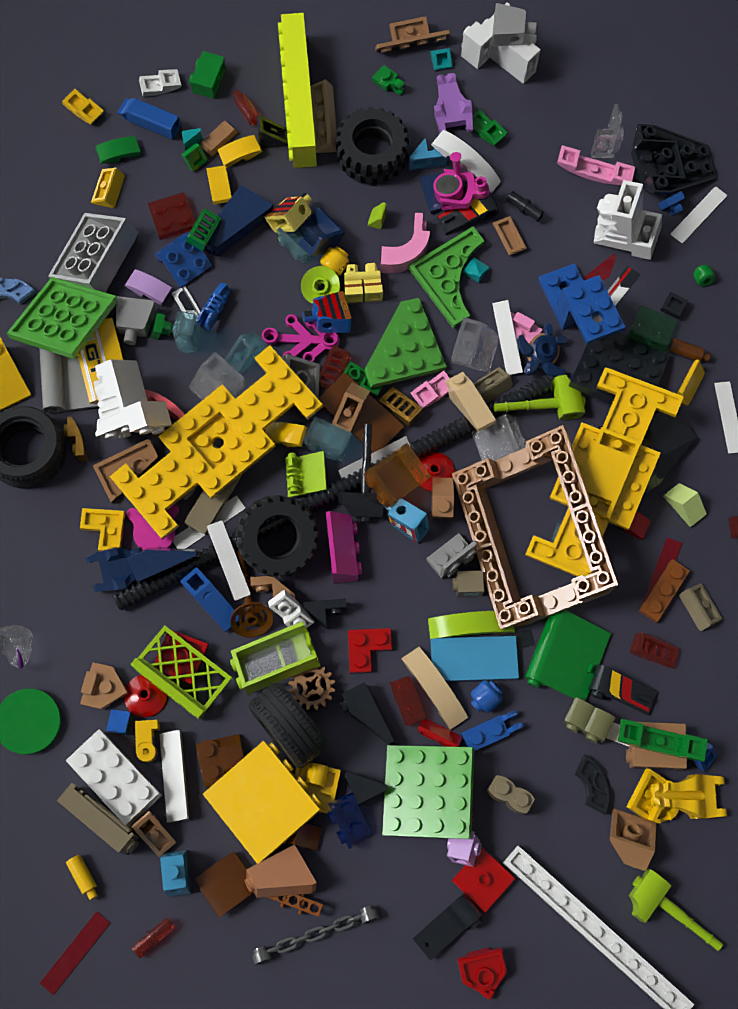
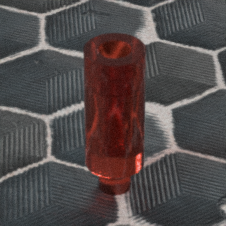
M236 90L233 93L235 104L250 125L257 124L259 113L246 94Z

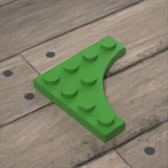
M471 227L409 265L411 273L453 329L470 319V314L466 310L459 292V281L462 269L469 257L484 245L483 238L474 227Z

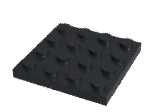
M616 333L587 344L569 383V387L612 405L616 395L597 388L605 367L658 387L670 355Z

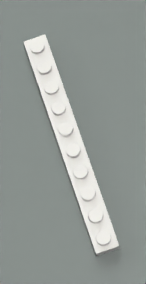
M516 846L503 862L505 866L663 1009H691L694 1006L686 996L523 849Z

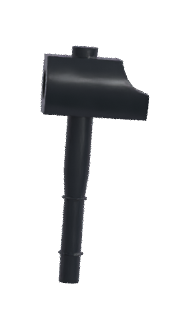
M364 424L361 493L339 492L338 503L347 509L349 515L360 517V521H370V517L383 516L384 499L381 493H371L372 424Z

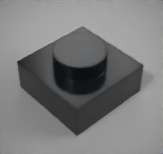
M670 292L660 311L678 319L688 300Z

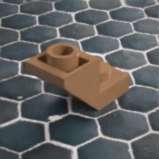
M250 577L252 591L256 590L257 593H265L269 589H273L274 598L285 590L295 599V594L274 577Z

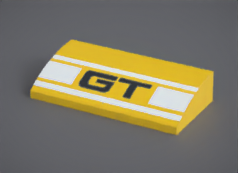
M113 318L104 319L77 355L89 404L99 402L94 388L101 382L97 378L95 366L110 359L123 360Z

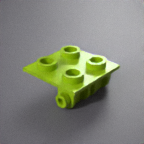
M324 451L299 457L295 453L288 454V457H286L288 497L291 498L327 490Z

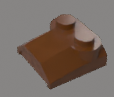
M240 734L214 740H205L196 744L202 778L206 788L215 784L244 758Z

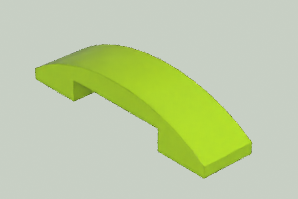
M495 611L458 613L428 619L430 639L515 632L514 627L500 630Z

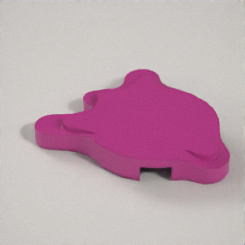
M174 504L166 512L175 520L179 513V508ZM130 508L127 510L126 515L134 525L133 536L138 547L142 546L143 550L157 547L168 548L172 542L174 543L175 530L162 540L137 509Z

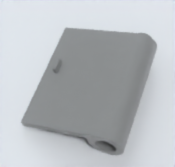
M39 348L44 412L61 413L99 407L98 403L89 404L78 356L72 359Z

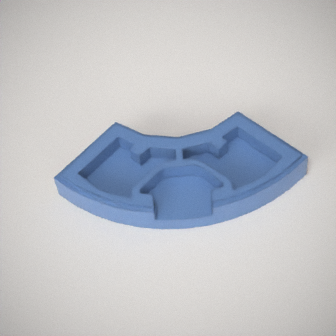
M0 278V299L8 298L15 300L21 305L36 294V291L24 281Z

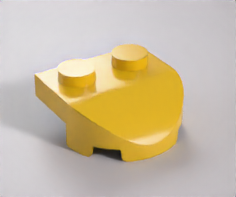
M646 768L626 807L648 821L661 823L672 820L677 815L679 809L653 807L651 804L652 793L650 787L652 784L673 782Z

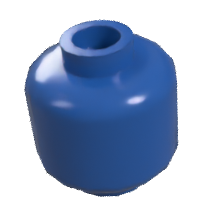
M483 680L471 691V697L473 698L471 704L479 712L484 710L490 713L502 702L503 698L501 695L503 691L492 680L490 682Z

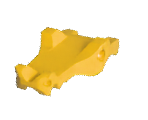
M694 774L687 775L685 779L677 783L652 784L650 787L652 793L651 804L653 807L679 809L688 814L690 819L727 816V809H717L715 785H724V777Z

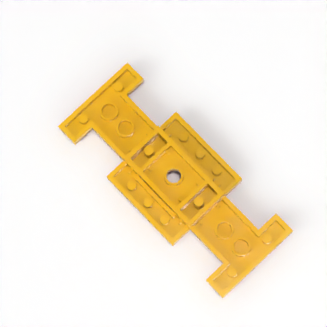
M270 345L254 358L266 374L236 399L222 384L159 435L160 440L171 452L140 478L135 475L126 463L109 476L162 540L179 527L166 511L194 487L199 485L213 499L275 447L273 441L263 430L295 405L308 420L323 407L318 398ZM216 439L224 441L221 448L213 447V442Z

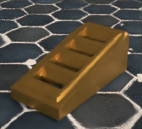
M393 386L379 400L385 408L407 427H410L423 411L418 404ZM394 394L396 397L389 403L387 400ZM398 400H401L396 407L393 406ZM405 404L407 407L401 412L399 409ZM411 409L412 412L407 416L406 413Z

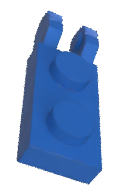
M514 710L461 733V736L466 746L473 747L475 752L510 736L511 733L525 726L521 722L514 724L508 729L506 728L504 721L513 719L518 715L517 710Z

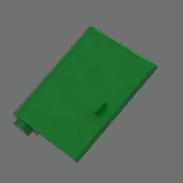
M566 610L549 616L525 675V679L528 680L527 684L535 688L548 686L572 699L577 697L586 701L592 677L597 665L600 664L611 633Z

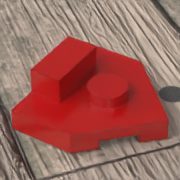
M499 947L491 950L484 948L468 952L467 956L457 958L462 983L491 1000L495 989L507 973L502 948Z

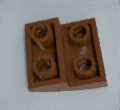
M234 851L194 879V882L218 918L254 893L253 891L250 892L245 884L246 868Z

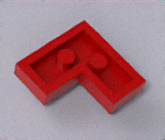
M391 628L348 630L350 674L371 673L370 652L392 650Z

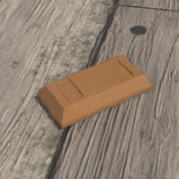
M223 121L199 145L213 157L218 152L217 149L225 146L239 131L227 121Z
M511 216L493 222V226L509 256L527 249Z

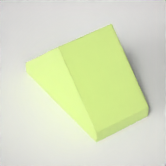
M680 483L663 496L690 527L707 514L698 492Z

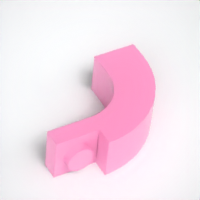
M415 213L414 234L408 243L399 247L382 246L381 273L393 274L409 270L410 264L425 255L429 244L430 231H426V221H423V213Z

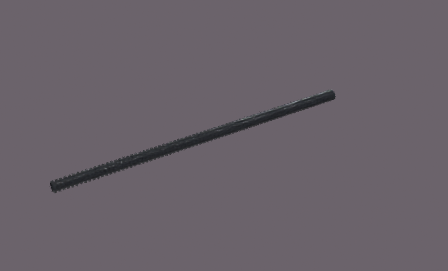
M543 375L541 378H537L536 381H531V384L527 383L525 387L521 386L520 390L515 389L514 392H509V395L506 394L503 398H498V401L494 400L492 404L488 403L487 406L497 420L498 416L502 417L504 413L508 414L509 411L495 412V403L536 400L537 397H542V394H547V391H553V384L548 376ZM460 417L459 421L454 420V423L450 422L448 426H443V429L439 428L437 432L433 431L431 435L427 434L426 437H421L420 441L417 439L415 443L411 442L410 446L405 445L404 449L399 448L398 452L393 451L392 455L387 454L386 458L382 457L381 460H376V463H371V482H375V479H381V476H387L386 473L391 474L392 470L397 471L398 467L403 468L404 464L408 465L410 461L414 462L415 459H420V456H426V453L430 454L431 450L436 451L437 447L442 448L443 444L448 445L449 441L453 442L454 439L457 440L459 436L463 437L465 433L469 434L471 430L475 431L476 428L466 417ZM362 468L359 469V472L354 471L353 475L348 474L347 478L342 477L341 481L336 480L335 484L330 483V486H327V490L314 492L313 495L309 494L306 499L303 497L302 501L299 502L308 508L312 514V511L316 512L318 508L322 509L324 505L328 506L330 502L334 503L335 499H338L339 492L352 493L353 490L358 491V488H361ZM273 516L266 519L259 527L258 541H260L261 537L266 538L267 534L271 535L273 531L277 532L279 528L283 529L285 525L289 526L291 521L283 516ZM232 533L229 539L234 552H237L239 549L236 544L237 536L235 533ZM210 544L209 548H203L201 552L197 551L198 554L160 573H156V575L150 576L148 579L145 578L143 579L144 581H139L136 585L132 584L131 588L126 587L125 591L120 590L119 594L114 593L113 599L119 610L123 611L124 607L127 606L129 608L130 604L133 603L134 605L136 601L139 600L140 602L142 598H148L149 594L154 595L155 591L160 592L159 589L161 588L166 589L165 586L167 585L172 586L171 583L173 582L178 583L177 580H182L183 577L187 576L196 567L201 571L202 567L207 568L208 564L213 565L214 561L219 562L214 545Z

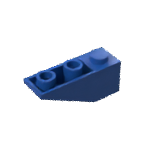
M196 567L180 582L185 590L222 630L227 632L231 628L230 618L234 609ZM239 615L236 616V620H235L236 623L239 621V620H238V616H239Z

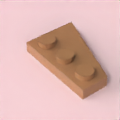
M147 439L93 465L111 503L123 492L109 476L126 463L139 478L158 459V455L151 441Z

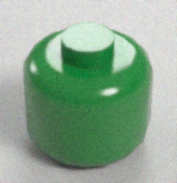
M700 265L693 273L694 279L701 287L711 285L716 278L713 269L709 265Z

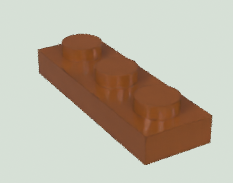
M671 559L638 612L657 623L690 570Z

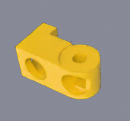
M158 720L135 721L136 754L143 762H153L158 755L157 748L154 746V731L160 730V721Z

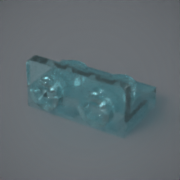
M280 227L276 230L278 243L282 247L289 249L291 256L295 260L299 259L304 264L312 258L298 244L302 237H306L299 228L295 232H284Z

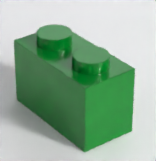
M203 51L201 57L196 61L195 72L190 75L189 84L191 85L192 93L214 99L226 70L225 57Z

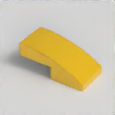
M76 89L62 101V104L68 110L90 125L104 113L90 98L87 100Z
M255 135L235 140L217 149L226 168L242 159L248 161L262 152Z
M225 165L206 168L213 205L228 202L232 196Z
M273 422L266 428L265 433L274 444L282 443L287 447L302 446L307 427L292 423Z

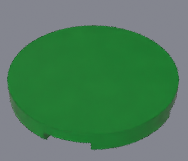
M37 689L18 690L6 697L0 704V743L8 750L20 755L35 754L47 749L57 738L61 728L60 711L54 699L43 691Z

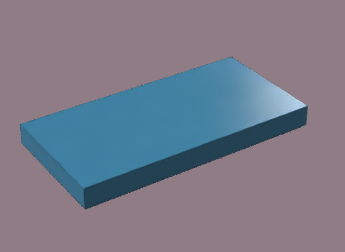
M516 636L430 639L431 662L446 682L519 679Z

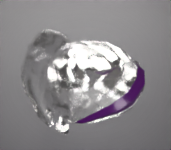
M13 624L0 627V639L4 646L1 653L7 656L11 666L21 669L27 665L31 657V640L33 638L31 631L22 625Z

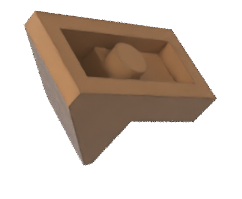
M150 811L131 826L158 857L176 843L175 839Z

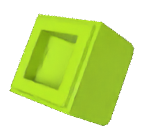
M383 202L372 209L368 221L369 227L382 228L387 212L386 203Z

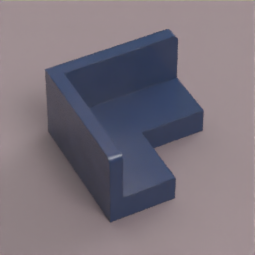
M317 207L311 218L306 219L299 226V229L306 237H302L298 244L313 257L325 253L329 247L335 248L345 234V231L321 207Z

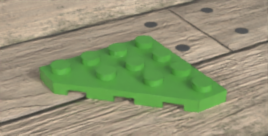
M419 298L400 302L364 370L371 388L446 369V364Z

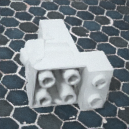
M494 15L490 19L487 18L482 25L476 21L472 26H468L464 30L461 57L478 69L491 58L523 84L536 72L540 49L535 46L537 35L524 34L521 45L491 46Z
M623 180L619 195L607 194L604 199L599 201L597 206L599 217L598 225L595 229L594 244L630 251L632 256L651 260L662 227V214L643 210V184Z
M110 359L95 366L97 378L101 382L94 388L95 395L99 401L97 405L100 407L98 410L100 419L97 421L96 436H105L106 439L118 436L119 439L131 436V432H139L140 435L150 432L152 434H159L165 431L164 428L172 425L165 401H147L137 361Z

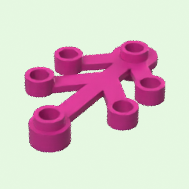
M293 314L286 317V325L289 328H293L299 335L278 334L274 328H266L262 332V340L266 345L271 346L277 342L299 343L290 351H286L283 356L289 354L296 357L311 344H319L311 352H306L303 355V359L312 357L311 362H315V358L323 351L334 350L340 344V337L337 333H320L317 331L315 323H305L307 328L314 329L319 336L311 335L297 321V317ZM294 319L295 322L289 323L288 320ZM269 336L274 337L273 340H267ZM328 339H332L334 342L327 343L326 341Z

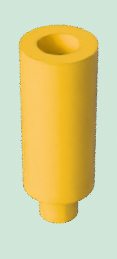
M81 854L69 859L66 864L82 895L87 894L89 900L97 897L98 895L95 891L97 885Z

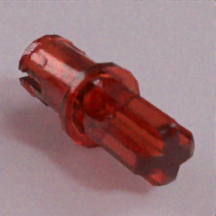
M165 918L151 931H146L147 934L131 947L134 953L141 959L152 947L158 946L159 941L174 929L173 923L170 919Z

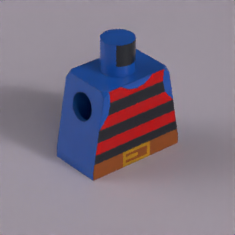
M343 291L314 298L312 310H306L302 313L304 323L315 322L317 331L320 333H350L352 318Z

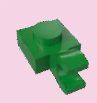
M385 65L372 77V82L386 92L390 88L398 95L405 91L403 88L405 83L398 79V74Z

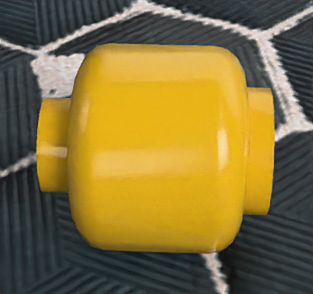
M335 246V248L329 247L320 259V263L322 266L331 268L339 276L349 264L348 254L338 246Z

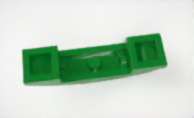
M621 719L618 742L664 755L705 761L708 739L688 734L681 735L643 726L644 724Z

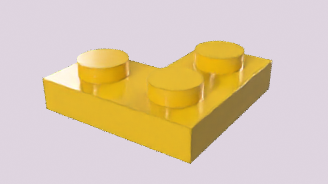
M82 508L80 529L83 531L100 532L99 552L112 547L121 548L125 512Z

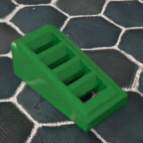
M204 208L185 241L203 251L221 217ZM204 215L215 220V222L212 223L209 220L205 219ZM203 221L204 223L208 224L209 226H211V229L204 226L200 222ZM200 227L201 229H203V230H205L206 232H208V234L203 233L202 231L198 230L197 228ZM194 233H197L198 235L204 237L205 240H202L201 238L197 237L196 235H194Z

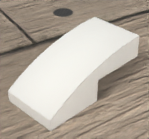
M177 69L159 70L158 75L139 77L143 97L164 94L181 88Z

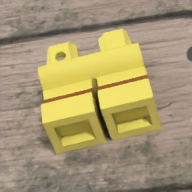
M367 263L365 265V272H358V267L355 264L347 265L346 273H344L346 302H363V287L365 302L383 301L381 276L376 264Z

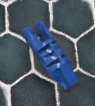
M220 283L210 295L205 307H203L195 321V326L203 327L205 325L206 329H212L229 299L231 289L227 284Z

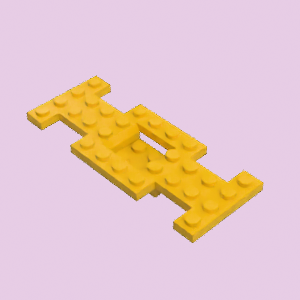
M606 367L597 388L616 396L603 427L598 429L581 423L572 444L602 536L608 523L629 530L661 453L641 445L655 410L676 417L684 396ZM558 477L550 499L568 506ZM568 506L554 542L552 543L533 535L525 556L576 577L581 575L587 576L593 572L590 571Z

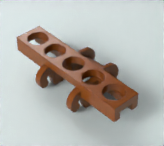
M305 894L301 896L286 895L282 899H279L278 896L267 897L280 902V908L282 909L284 904L299 909L298 915H301L302 911L319 917L323 904L304 898ZM291 896L297 897L298 901L295 905L289 903ZM305 902H308L307 908H304ZM312 904L319 906L318 912L311 911L310 906Z

